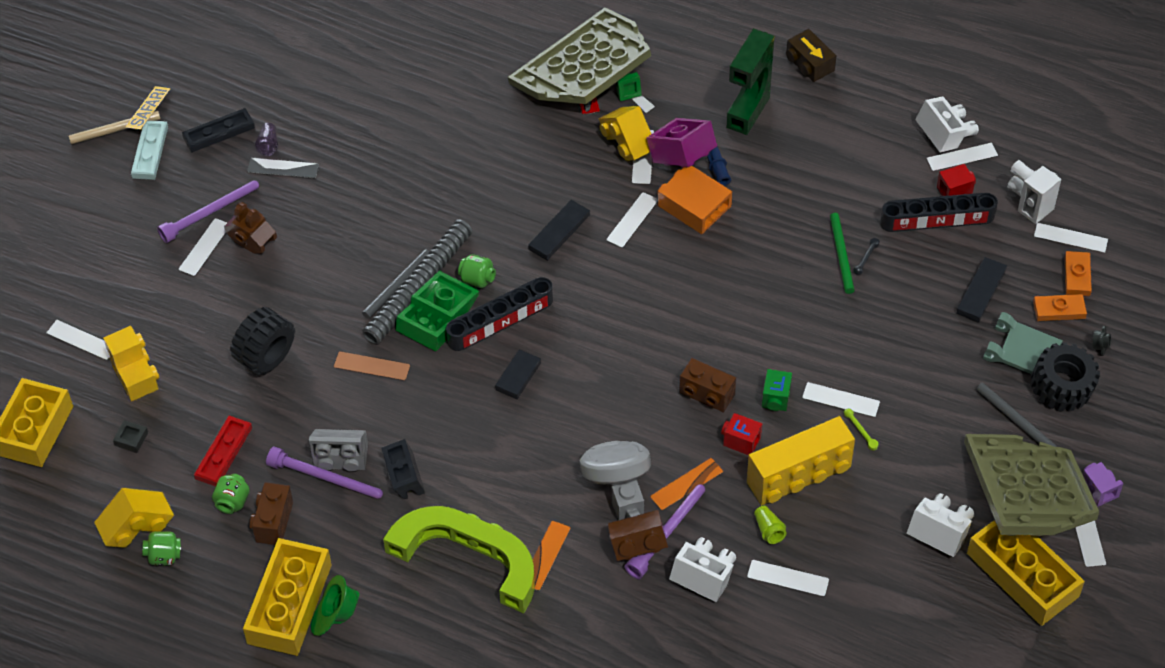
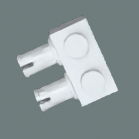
M943 96L925 100L915 119L939 152L956 149L964 137L973 136L978 133V125L975 124V121L963 123L961 120L966 116L965 108H962L961 104L951 107Z
M1018 160L1011 168L1010 172L1015 176L1010 179L1007 188L1021 197L1018 212L1034 224H1037L1054 210L1061 178L1044 166L1034 171Z
M941 493L937 494L934 500L924 498L914 511L907 534L954 557L964 544L972 522L971 519L974 517L973 509L969 507L965 511L967 506L962 505L957 512L948 509L951 504L950 498L945 496L942 499L944 494Z
M702 537L697 540L695 546L686 542L675 558L669 579L717 602L727 587L734 566L732 563L736 560L735 553L731 551L726 556L729 550L723 549L718 557L710 554L709 552L713 545L709 540L703 545L705 538Z

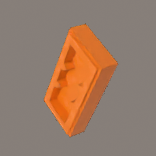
M1065 252L1066 295H1091L1090 253Z
M1083 294L1035 296L1033 300L1037 321L1086 319L1087 316Z

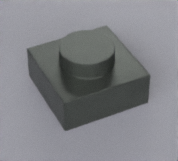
M124 420L113 439L114 445L138 452L148 434V429L145 426Z

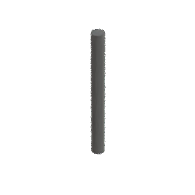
M423 250L362 312L364 317L369 319L398 290L403 281L407 280L411 272L415 270L416 266L428 254V250Z
M983 382L978 385L976 390L1038 444L1043 442L1057 447Z

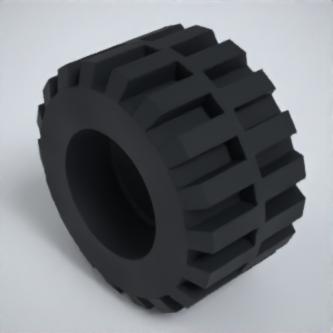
M269 307L258 308L253 313H250L236 330L230 346L231 356L255 374H267L278 366L289 352L295 337L294 325Z
M1061 342L1060 346L1057 343L1052 344L1050 348H1045L1043 353H1041L1032 371L1031 387H1035L1033 392L1035 396H1040L1039 400L1042 403L1047 402L1049 404L1048 407L1052 409L1053 407H1057L1058 411H1064L1065 408L1068 411H1074L1075 407L1080 409L1084 403L1089 401L1099 382L1100 371H1098V362H1093L1095 357L1092 354L1088 355L1085 348H1077V344L1072 343L1071 346L1067 342ZM1056 372L1069 375L1073 378L1074 382L1060 378Z

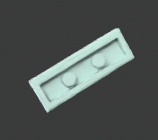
M146 121L131 171L132 178L155 180L167 134V122Z

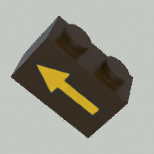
M809 28L787 40L786 56L788 60L793 62L801 70L802 74L808 76L813 82L835 71L837 55Z

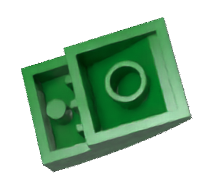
M438 271L411 296V304L397 316L396 331L437 351L447 341V324L451 320L469 312L479 295V290Z

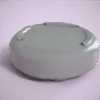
M633 441L601 443L591 447L580 458L582 476L595 484L619 485L629 483L641 478L651 467L648 449Z

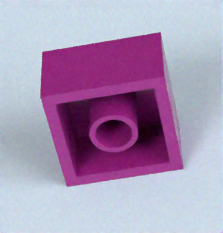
M675 118L646 137L653 163H660L665 166L680 165L682 168L694 165L696 160L707 156L709 151L717 147L712 124L709 120Z

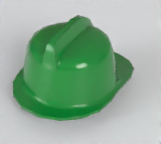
M336 575L331 579L323 598L315 610L311 622V632L316 636L325 634L333 624H341L347 621L355 611L360 596L359 592L347 586L343 576Z

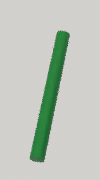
M832 213L830 220L846 294H852L855 289L840 217L838 213Z

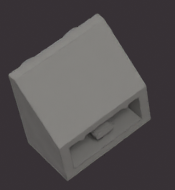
M315 429L310 435L309 443L314 466L325 470H365L368 450L366 430Z

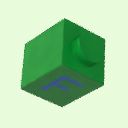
M767 369L762 408H768L773 411H787L792 381L791 372Z

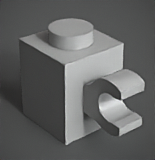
M637 480L612 486V504L618 521L644 514V499Z

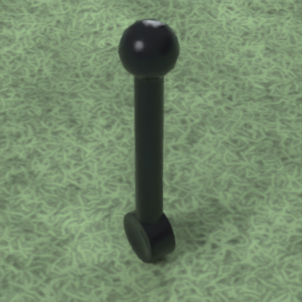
M872 238L870 240L869 249L860 264L854 268L856 275L863 273V266L874 248L879 247V239Z

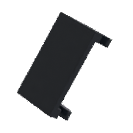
M406 439L382 447L394 491H398L404 499H408L407 492L410 490H415V493L419 496L425 494L413 451Z

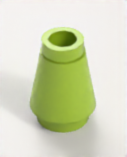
M767 506L757 508L754 515L762 538L770 544L781 542L786 536L785 524Z

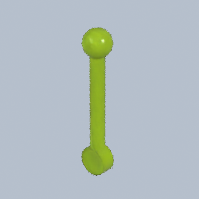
M851 408L845 409L844 416L850 418L867 440L868 448L873 451L878 448V441L871 439L853 415L854 412Z

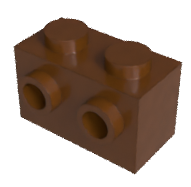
M691 358L680 375L679 393L723 413L735 396L736 377Z
M265 482L262 492H258L256 498L257 511L250 518V529H253L256 543L276 545L278 538H284L293 505L289 485Z
M659 510L608 523L610 539L617 561L630 560L633 557L649 552L656 553L668 547Z

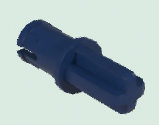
M717 146L709 151L707 155L709 169L713 171L717 182L726 186L731 182V177L726 168L727 162L722 158Z

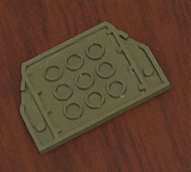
M603 8L508 76V81L510 85L538 100L587 104L651 57V51L634 21L608 8Z
M965 435L964 444L1001 535H1055L1098 519L1099 509L1071 450L1054 447L1040 442L1039 446L1023 442V437L1018 435Z

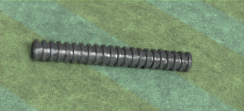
M461 219L455 220L454 224L450 226L441 239L438 240L437 244L433 246L424 259L421 260L420 264L416 266L415 270L411 272L407 280H404L398 290L386 301L385 306H382L380 311L376 313V316L367 324V327L363 328L362 332L369 342L380 344L386 334L395 326L397 316L411 304V296L438 271H441L447 262L450 261L451 257L455 255L456 251L459 250L460 246L464 244V241L473 233L472 228L467 222Z

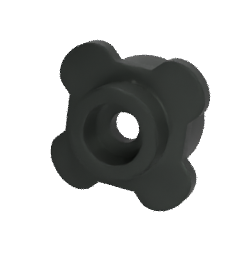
M1103 326L1102 330H1095L1093 335V349L1101 350V355H1105V349L1111 346L1112 338L1111 334L1107 333L1106 326Z

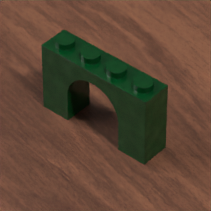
M753 28L732 61L729 70V82L742 86L727 112L726 128L748 135L770 99L774 35Z

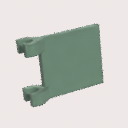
M1002 312L995 329L1000 332H1009L1004 346L1001 348L998 344L990 342L983 359L989 362H1003L1032 374L1044 349L1050 348L1055 343L1060 346L1063 340L1018 323L1011 315Z

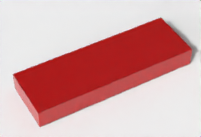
M228 416L194 474L195 480L216 487L218 480L225 476L252 429L250 422Z

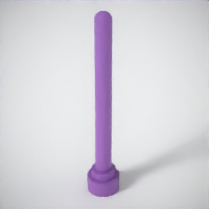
M255 180L175 223L165 222L157 227L160 237L165 243L174 240L180 230L258 189L259 183Z
M275 446L268 453L266 459L267 466L276 469L285 466L376 499L383 496V492L379 488L290 458L287 453H284L283 449Z
M699 484L693 489L663 526L666 539L704 494L705 487ZM649 552L633 557L625 564V570L632 577L641 579L648 571V561L655 553Z

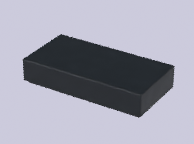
M519 349L496 383V391L518 400L540 366L541 358Z

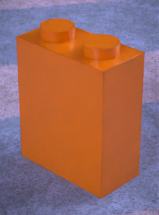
M693 166L677 170L673 178L667 184H662L657 193L658 206L700 234H703L732 205V191Z

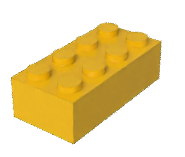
M838 416L749 454L747 484L762 506L769 502L774 503L789 493H797L810 484L821 483L827 477L836 473H844L851 467L855 438L842 418Z
M994 520L970 539L967 554L1041 626L1080 597L1085 581L1038 536L1001 535Z
M278 538L243 627L247 644L298 656L332 566L328 549Z

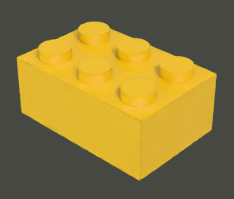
M21 378L0 417V456L42 467L73 408L68 390Z

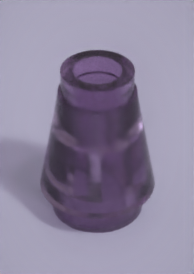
M272 123L262 125L255 142V147L261 155L270 156L278 149L276 127Z

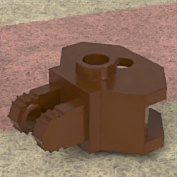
M240 202L234 210L235 216L224 226L225 232L236 244L254 254L263 253L265 251L264 244L277 238L276 231L267 223L265 217L254 208L249 209L247 204Z

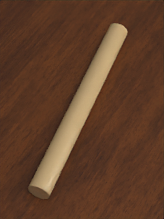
M153 112L147 121L160 120L159 112ZM132 118L69 135L70 142L75 144L128 129L126 125Z

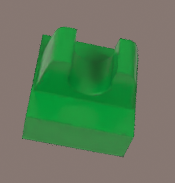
M637 72L628 73L616 82L617 96L620 101L642 96L640 76Z

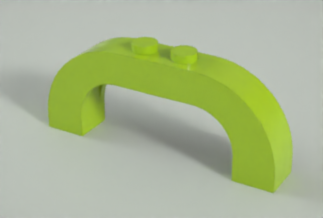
M443 506L420 508L407 513L396 521L384 537L385 553L409 562L416 549L427 540L446 538L496 559L507 567L509 574L499 590L501 604L525 613L532 600L535 588L534 566L527 547L512 533L503 530L501 526L482 521L474 514H466L454 508Z

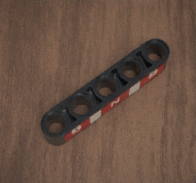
M975 193L887 201L882 206L880 226L888 232L989 224L995 218L998 200L991 193Z
M545 277L535 278L451 320L446 326L449 348L454 351L465 350L548 308L553 303L552 282Z

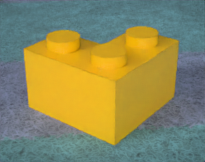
M640 106L620 107L599 118L601 133L607 140H617L618 151L625 160H636L650 153L646 137L651 135V132Z
M129 326L103 338L111 365L131 402L159 390L156 382L159 379V374L154 365L149 366L148 364L150 359L144 348L146 345L140 333L135 334L133 328Z
M121 488L94 523L105 546L126 548L139 531H162L174 514L163 492Z

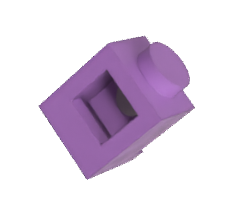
M1102 462L1098 464L1092 463L1084 469L1083 477L1097 507L1119 497L1123 482L1121 480L1115 481L1114 474L1107 470Z

